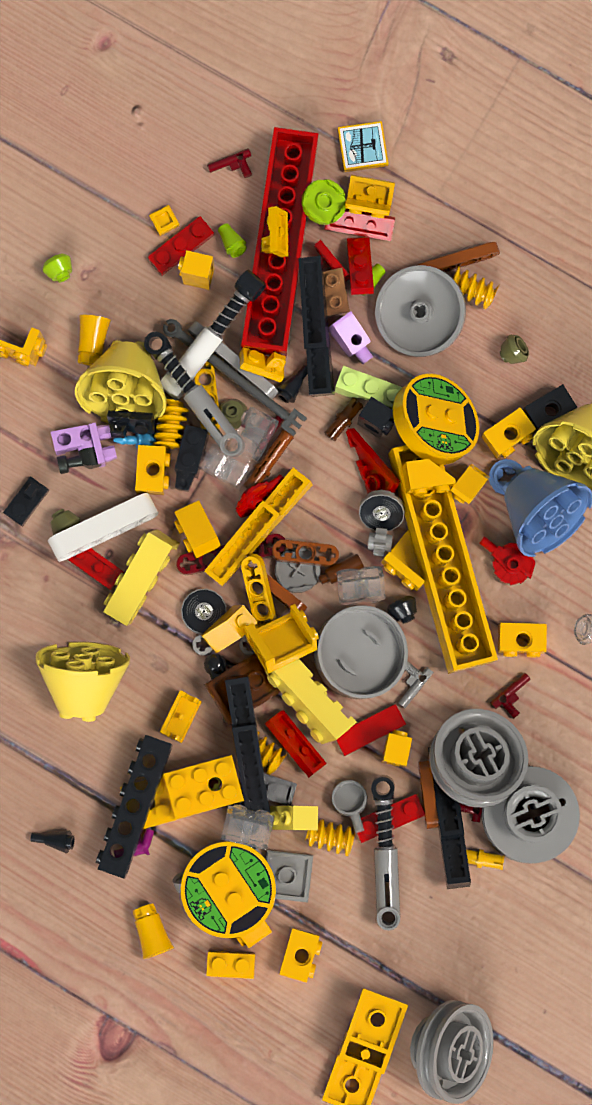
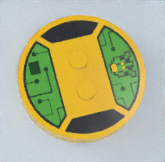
M437 374L419 375L403 386L394 399L393 418L396 429L407 447L420 458L430 459L439 465L451 464L470 452L477 443L479 420L475 407L467 394L450 379Z
M219 842L201 850L187 865L181 881V899L188 917L202 931L216 937L235 938L254 931L266 920L275 901L276 884L270 865L258 851L238 842Z

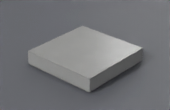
M267 850L266 861L272 869L276 884L275 899L308 903L313 855Z

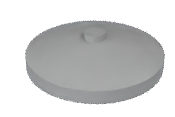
M425 265L407 267L392 275L381 288L375 306L376 323L382 337L395 350L415 357L432 356L447 349L460 335L466 318L465 298L456 281L447 273Z

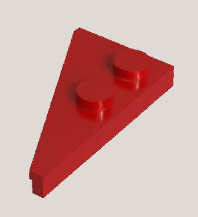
M355 428L347 429L346 434L351 448L355 447L359 457L356 464L365 482L367 493L369 494L377 490L395 493L400 480Z

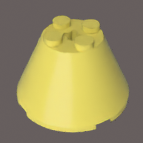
M113 341L111 347L79 377L75 387V396L80 406L89 414L92 411L99 415L101 421L108 424V410L153 413L154 419H156L157 417L161 418L166 409V396L152 354L145 349L144 343L140 341L135 343Z
M591 403L572 410L541 426L534 435L533 445H535L537 450L536 458L548 473L583 483L592 491Z
M68 642V647L57 648V644L40 649L36 653V664L59 711V716L64 719L78 717L82 718L83 721L91 722L96 720V716L104 713L130 664V656L128 653H125V655L121 654L120 648L107 644Z

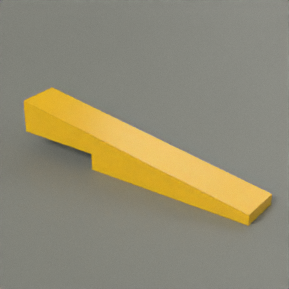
M293 467L266 501L262 500L204 572L223 586L238 570L242 561L254 552L313 486L311 481Z

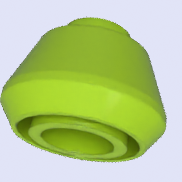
M62 253L51 257L43 264V272L53 281H58L59 283L66 281L70 278V273L72 272L70 256Z

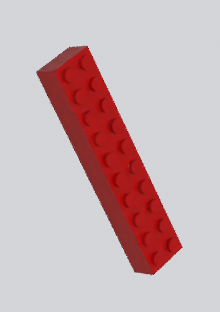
M274 127L252 270L267 285L255 301H249L247 304L241 348L245 347L256 350L264 355H271L273 352H276L287 358L299 276L298 258L302 256L307 215L302 207V195L313 181L319 133ZM277 206L288 212L287 257H279L273 253L262 252L261 239L270 235L267 225L268 208Z

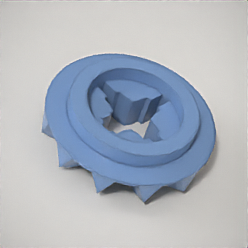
M500 460L492 466L489 472V482L496 493L505 494L503 487L507 482H499L503 477V469L507 475L516 474L510 481H513L520 475L523 468L514 460Z

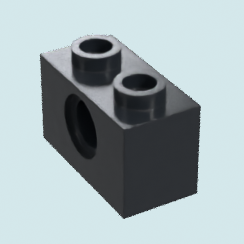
M561 385L525 406L523 411L535 426L536 434L541 426L577 409V405L565 386ZM553 407L556 410V415H547L545 408Z
M371 396L359 414L357 425L380 439L383 434L387 436L394 426L393 410Z

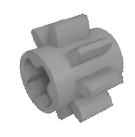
M376 528V533L370 532L368 549L374 550V556L384 557L385 551L391 552L393 535L387 534V529Z

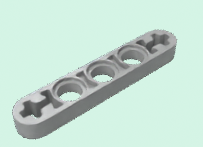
M195 321L188 329V332L196 339L204 327ZM222 342L213 352L221 361L272 400L279 393L263 376L240 369L239 356Z

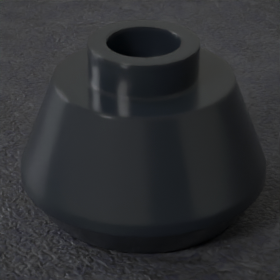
M410 595L401 598L388 606L387 613L396 622L401 621L402 624H406L415 619L414 614L417 613L416 599Z

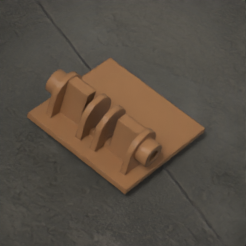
M343 268L323 272L327 316L350 312Z

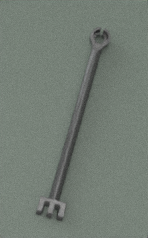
M167 320L166 322L169 325H175V330L169 332L168 326L164 324V333L170 338L177 337L190 347L194 339L182 331V326L177 320ZM214 354L207 360L282 418L284 422L281 427L292 436L296 432L290 428L291 424L298 429L302 426L295 421L297 416L304 422L307 420V417L295 408L291 413L286 411Z

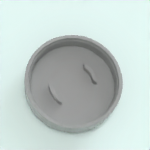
M353 606L343 609L329 617L317 633L319 639L317 640V650L314 651L316 669L324 683L341 696L350 699H368L382 695L393 688L404 673L408 659L405 635L399 624L389 614L378 608Z

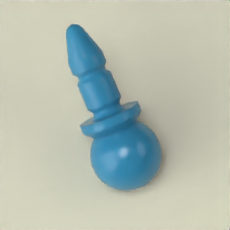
M136 433L135 436L113 439L114 442L122 445L135 444L136 448H138V445L155 446L153 443L157 442L154 438L155 434Z

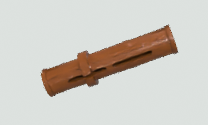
M281 430V433L259 464L256 463L254 465V471L243 484L245 488L254 487L259 482L262 483L265 477L268 478L270 476V470L294 439L290 433Z

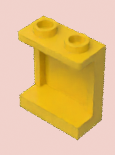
M295 604L290 606L291 612L264 626L257 629L253 623L245 626L246 640L267 673H271L317 650L318 634L314 627H309L304 611L302 609L298 610Z

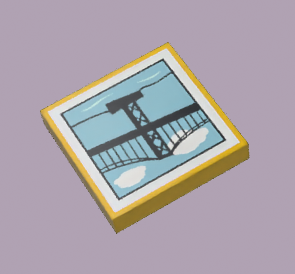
M382 121L338 127L344 172L388 166Z

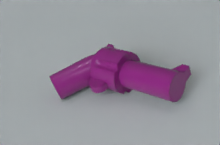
M145 829L142 841L141 839L139 840L134 857L142 854L150 855L148 848L152 842L153 830ZM124 848L114 850V856L117 858L121 857L124 853Z

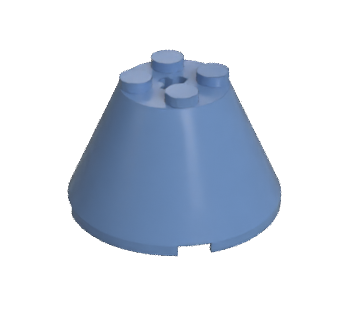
M531 466L523 468L520 475L513 481L507 482L503 487L505 492L504 500L517 547L528 557H535V553L540 551L546 554L563 544L578 530L586 519L583 515L587 507L589 509L592 507V491L588 486L532 468Z

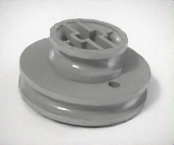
M469 709L454 714L441 726L431 743L429 762L434 779L449 797L461 804L481 808L503 802L519 787L527 772L528 751L522 735L509 720L489 710ZM463 729L465 732L460 734L458 730Z
M533 766L527 768L522 783L511 796L497 805L482 808L483 828L494 848L511 860L528 864L551 860L565 851L577 833L580 820L578 801L569 784L556 773L545 768ZM532 796L539 797L542 800H544L541 803H538L536 799L528 800L518 806L520 801H523ZM560 798L565 800L564 806H561ZM546 804L550 808V812L535 817L536 824H534L532 819L520 824L517 822L516 816L529 811L527 805L530 806L531 810ZM550 816L549 823L543 829L532 832L522 828L523 826H526V829L529 830L538 828L546 823L545 817Z
M457 1000L444 1002L429 1017L423 1019L416 1027L412 1036L410 1056L412 1064L417 1070L420 1085L425 1093L432 1098L453 1104L469 1100L481 1087L488 1073L493 1054V1030L489 1017L482 1008Z

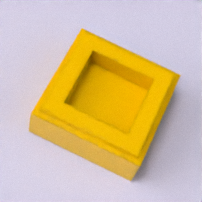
M169 205L149 215L159 236L180 226Z

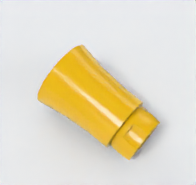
M79 315L78 363L91 366L103 354L105 338L111 320L95 315Z
M154 903L133 910L143 959H148L174 949L162 924L160 915L156 912Z

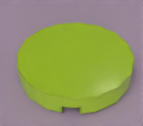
M316 180L305 189L302 195L304 213L311 221L317 224L328 225L335 223L343 216L346 210L344 190L332 180Z

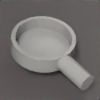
M343 781L334 788L332 803L340 814L351 817L355 833L362 832L364 827L359 813L364 810L367 804L366 791L356 781Z

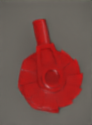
M279 474L269 482H259L254 487L246 489L235 508L238 516L243 518L252 514L262 500L265 502L272 493V490L280 484L284 477Z
M485 536L479 542L480 545L492 554L491 556L494 558L492 565L495 571L493 573L501 579V582L516 585L518 583L522 584L527 578L531 579L535 560L533 557L525 556L518 549L517 544L508 543L502 547H497Z

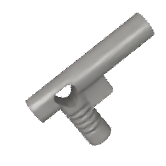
M407 661L405 671L409 672L411 676L406 683L411 687L398 702L404 709L434 673L428 667L421 672ZM419 675L425 676L426 679L423 682H421L419 680Z

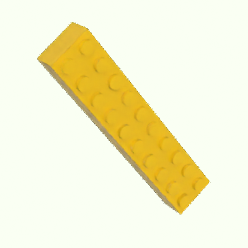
M407 445L392 448L388 453L394 475L400 480L397 489L399 497L404 503L405 519L421 577L425 580L423 584L448 674L493 663L498 660L452 492L436 493V490L427 491V494L421 496L406 493L402 466L408 461L424 459L412 452ZM436 464L445 471L444 465Z

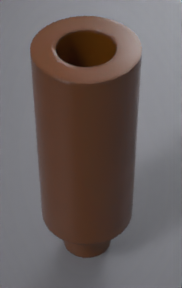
M355 554L324 569L325 573L318 577L322 585L329 581L333 584L364 569V565L359 555Z

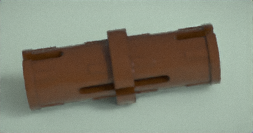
M352 397L343 411L336 414V419L324 432L327 437H332L331 440L336 441L344 429L350 427L352 419L364 407L359 401L356 402L357 399Z

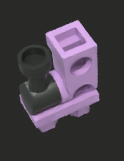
M91 423L89 425L51 432L57 456L74 450H78L79 453L78 456L69 459L65 455L57 457L61 474L68 473L69 468L84 466L88 469L105 467L106 462L117 459L114 445L101 447L100 441L112 438L109 425L96 426V423Z

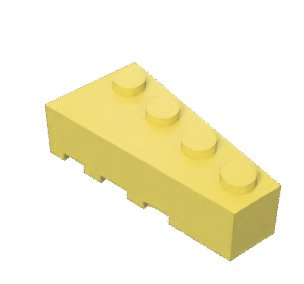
M159 530L142 535L137 544L140 546L136 554L132 553L126 563L129 566L126 573H121L115 582V585L118 587L114 594L110 593L104 601L106 608L103 612L126 626L130 625L147 599V591L150 592L159 578L157 576L158 572L161 573L170 561L168 554L172 549L177 550L180 545L178 541Z
M300 659L271 673L266 672L270 684L280 690L284 702L294 708L299 721L309 727L311 736L318 743L325 744L337 740L357 723L352 716L347 718L341 712L343 706L338 701L334 702L327 697V689L322 683L311 679L313 674Z

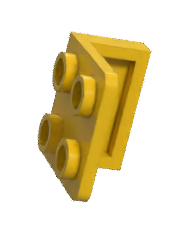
M351 174L345 208L354 214H362V211L371 213V216L376 218H384L385 215L389 216L395 182Z
M31 327L23 348L0 340V357L7 359L10 356L23 366L28 367L29 364L36 366L39 357L44 356L47 344H45L46 341L40 330Z
M407 530L381 563L389 574L398 576L405 587L409 590L414 589L417 592L425 580L421 577L410 533Z

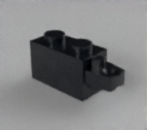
M186 425L174 468L176 472L175 489L189 492L194 478L198 479L209 438V432L206 429Z

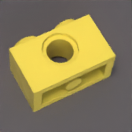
M270 806L271 816L268 817L270 830H318V806Z

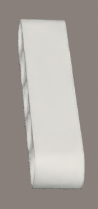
M143 493L53 535L48 539V543L57 560L61 562L155 518L159 512L149 494Z

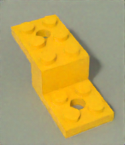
M232 755L164 773L154 798L155 807L150 810L144 829L244 801ZM214 777L222 781V787L218 791H212L208 786L210 779ZM147 780L135 783L138 790H144L148 785ZM131 799L127 804V808L130 812L135 813L139 810L140 803L136 799Z
M365 988L362 989L350 1026L343 1037L322 1101L333 1105H371L380 1077L385 1073L408 1004ZM374 1013L383 1014L384 1023L381 1026H374L371 1023L370 1019ZM356 1079L359 1082L358 1089L354 1092H349L345 1088L347 1080Z

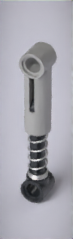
M159 332L149 333L144 340L145 349L159 363L164 364L165 370L170 372V377L175 379V384L179 385L181 392L185 393L183 399L218 444L221 451L230 457L241 455L245 449L244 440L204 387L196 385L192 380L193 377L190 378L187 370H184L181 366L182 362H178L176 355H173L172 346L168 338ZM160 338L162 340V347L158 350H153L152 342ZM213 417L221 426L226 435L223 436L219 429L216 427V425L213 423V421L211 420ZM231 439H236L238 442V447L235 451L227 449V442Z
M379 775L374 779L371 786L373 800L377 806L375 814L378 820L376 822L378 824V831L376 833L378 834L377 843L379 844L374 849L376 908L378 925L382 929L389 931L399 925L401 915L398 848L392 842L395 836L392 835V829L394 828L392 819L394 817L391 815V810L393 809L391 805L394 799L395 783L388 775ZM382 781L387 782L390 786V790L384 794L380 793L376 787ZM385 882H389L390 903L386 904ZM387 911L392 912L395 915L394 921H384L382 918L383 913Z

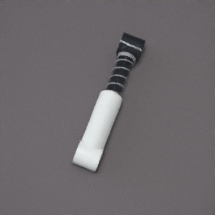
M249 269L235 283L236 291L233 298H230L227 306L224 305L225 308L221 313L218 312L219 316L216 320H213L214 323L203 328L178 361L179 363L182 362L181 366L184 370H187L190 378L196 376L223 341L221 335H224L226 328H230L231 321L236 320L235 316L241 313V308L247 306L249 301H255L264 291L267 284ZM168 371L162 378L161 384L163 390L177 401L184 393L181 392V387L175 384V379L170 377V372Z

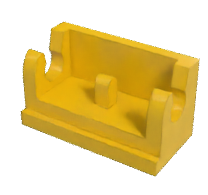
M180 690L160 733L182 743L202 701Z

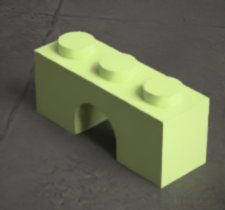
M343 366L335 386V393L349 398H362L368 401L372 396L393 410L394 399L402 387Z

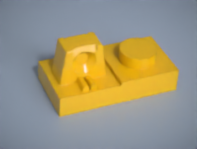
M277 206L268 208L269 216L267 217L270 235L261 239L262 252L273 253L279 257H287L288 212Z
M242 348L239 353L240 369L282 382L284 379L286 356L273 352L268 357L256 350Z

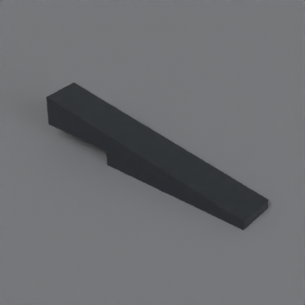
M322 256L298 258L309 395L312 397L335 395Z
M249 674L225 677L247 820L270 817Z
M433 776L447 889L470 887L471 878L460 803L449 797L440 788Z

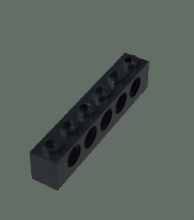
M145 735L144 739H139L136 747V752H139L137 760L131 761L127 773L131 777L128 784L124 783L120 792V796L123 797L121 805L115 806L112 814V819H115L113 827H108L103 840L107 842L104 851H99L96 863L99 864L98 870L123 879L127 877L173 744ZM146 755H153L156 759L155 765L151 768H146L143 764V759ZM139 777H145L148 781V785L144 790H138L135 786V781ZM131 799H136L140 803V808L135 813L130 812L127 808V804ZM124 821L129 822L132 826V830L128 835L121 834L119 830L120 824ZM115 844H120L124 848V853L119 858L114 857L111 853L112 846Z

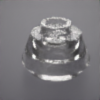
M592 614L582 615L574 626L575 638L582 645L592 644Z

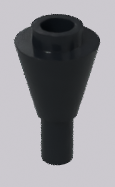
M303 365L296 375L276 388L279 391L277 396L285 403L295 402L303 380L308 375L306 365Z
M70 830L47 834L32 833L30 841L44 843L67 854L74 847L75 837Z

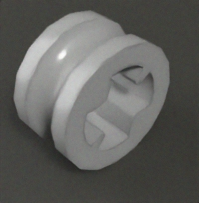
M198 635L193 640V649L198 655L206 656L212 652V648L209 646L205 648V651H199L200 647L197 648L196 645L201 643L203 638L201 635Z
M245 634L239 642L240 650L246 655H254L253 649L248 651L246 650L247 647H243V643L247 642Z

